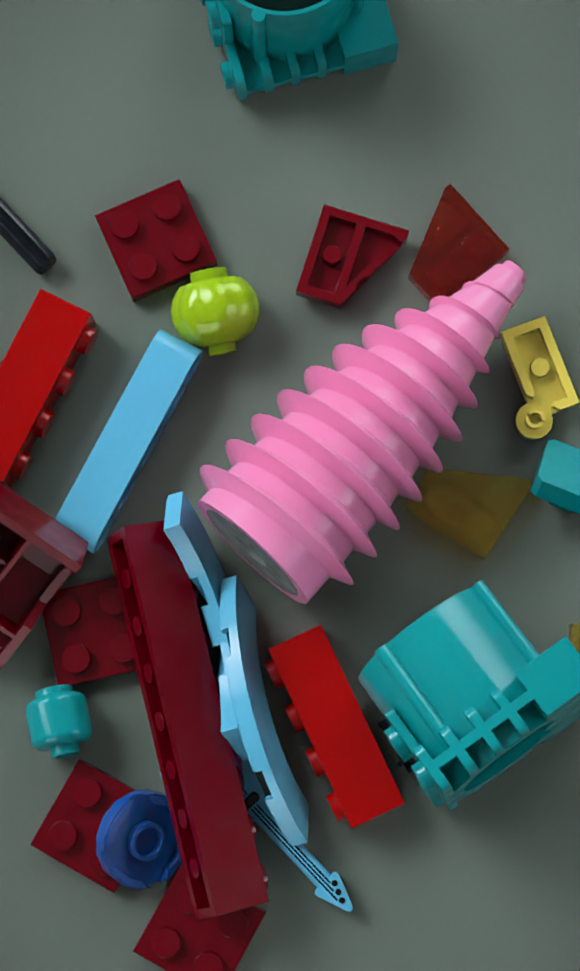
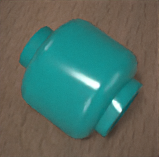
M70 684L50 686L34 693L35 699L29 702L25 708L32 746L39 751H50L51 759H63L78 755L80 753L79 745L86 743L93 735V726L86 696L81 692L73 691V687Z

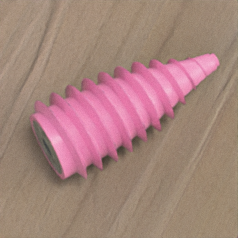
M506 260L503 264H496L474 281L466 282L462 289L449 297H433L429 303V310L425 312L410 308L400 309L394 318L396 329L380 324L367 325L362 331V344L364 348L352 344L336 345L332 350V362L335 370L322 366L306 368L304 383L308 394L292 389H284L277 394L278 409L283 419L261 413L255 414L251 418V428L257 441L255 445L239 439L226 441V455L232 468L226 471L212 465L200 467V476L207 493L197 502V505L209 524L254 570L281 592L299 603L307 604L329 578L353 585V580L344 564L350 553L356 551L376 558L377 553L368 533L376 523L393 530H400V524L390 507L396 497L401 496L415 502L422 501L421 492L412 478L418 467L435 473L443 471V465L433 449L438 437L459 443L462 441V434L452 419L457 405L473 410L478 408V401L469 386L476 372L490 373V368L484 358L494 338H501L498 331L511 308L515 307V302L524 290L523 283L527 280L524 271L517 264Z

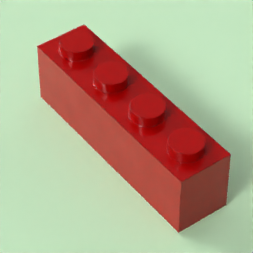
M41 288L0 364V483L10 488L15 479L21 481L27 474L33 461V455L29 454L37 437L43 439L50 430L55 418V413L51 412L58 396L65 397L70 391L77 374L72 369L80 354L86 356L90 352L98 335V330L94 329L96 322L90 312Z
M322 626L314 627L268 649L272 659L265 662L264 665L275 688L278 689L285 685L293 703L284 708L296 733L303 730L307 732L313 747L306 750L305 753L316 777L318 778L324 774L327 775L334 792L326 795V798L337 822L347 818L352 829L405 804Z

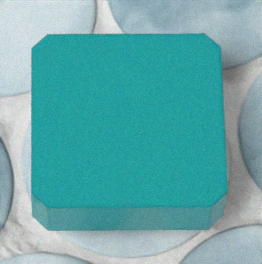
M555 439L547 441L540 456L530 490L535 497L548 501V504L567 512L573 511L580 514V449Z

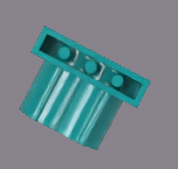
M200 0L201 5L206 6L209 18L207 24L214 48L223 47L226 61L219 64L226 90L235 89L238 101L247 99L248 94L264 91L265 94L273 92L274 87L290 83L291 87L299 85L300 80L316 76L317 79L325 78L326 74L332 71L342 69L343 75L396 61L399 43L385 0H322L312 6L293 11L268 10L250 4L245 0Z
M483 580L478 581L471 588L437 605L406 627L387 644L378 648L374 652L375 656L366 664L358 677L359 683L390 725L389 728L383 731L388 737L387 739L404 763L410 758L415 760L416 763L411 768L422 790L436 808L444 803L450 812L458 806V800L470 793H477L482 789L481 786L500 776L518 760L526 757L540 743L545 744L580 718L579 652L565 636L542 654H539Z

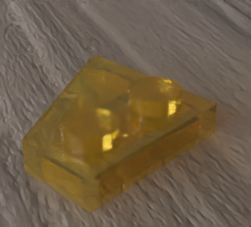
M443 469L441 473L428 471L418 486L422 495V501L415 502L409 500L404 509L484 560L531 489L533 482L524 478Z

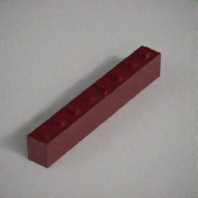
M163 520L123 526L106 538L193 912L195 920L217 917L269 902L266 891L268 888V876L264 866L259 862L255 845L256 827L252 817L247 813L243 796L244 778L241 770L236 766L232 747L220 732L221 709L218 675L212 669L208 653L210 645L208 631L201 624L197 607L198 590L192 580L189 579L180 557L163 531Z

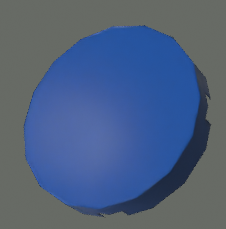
M150 789L132 791L115 801L101 820L96 835V855L103 871L125 887L138 890L151 888L148 885L154 884L157 881L164 882L182 864L167 797L164 793Z

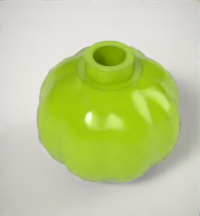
M215 267L190 273L191 283L179 287L172 300L170 311L175 330L189 344L208 348L210 356L237 352L236 343L248 336L258 322L260 311L257 294L242 277L228 276L226 267Z

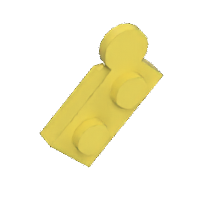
M545 316L500 333V340L526 403L516 413L514 420L515 428L522 437L529 440H538L548 434L552 428L553 414L575 407L580 403Z

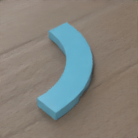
M181 491L168 495L163 531L180 557L189 579L192 580L207 602V605L202 606L201 610L211 645L214 648L220 647L218 676L221 709L220 732L239 758L245 761L249 759L236 721L224 666L225 658L232 657L229 632L223 634L220 631V583L226 576L202 522L185 493Z
M237 575L221 580L219 595L220 631L223 634L229 632L232 656L224 660L229 692L253 772L262 771L271 795L265 798L266 804L285 839L293 847L308 843L309 803L301 792L287 763L269 710L258 655L256 632L257 607Z

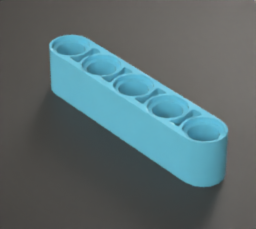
M162 329L156 333L55 519L89 542L87 550L93 554L99 550L190 383L203 355V350Z

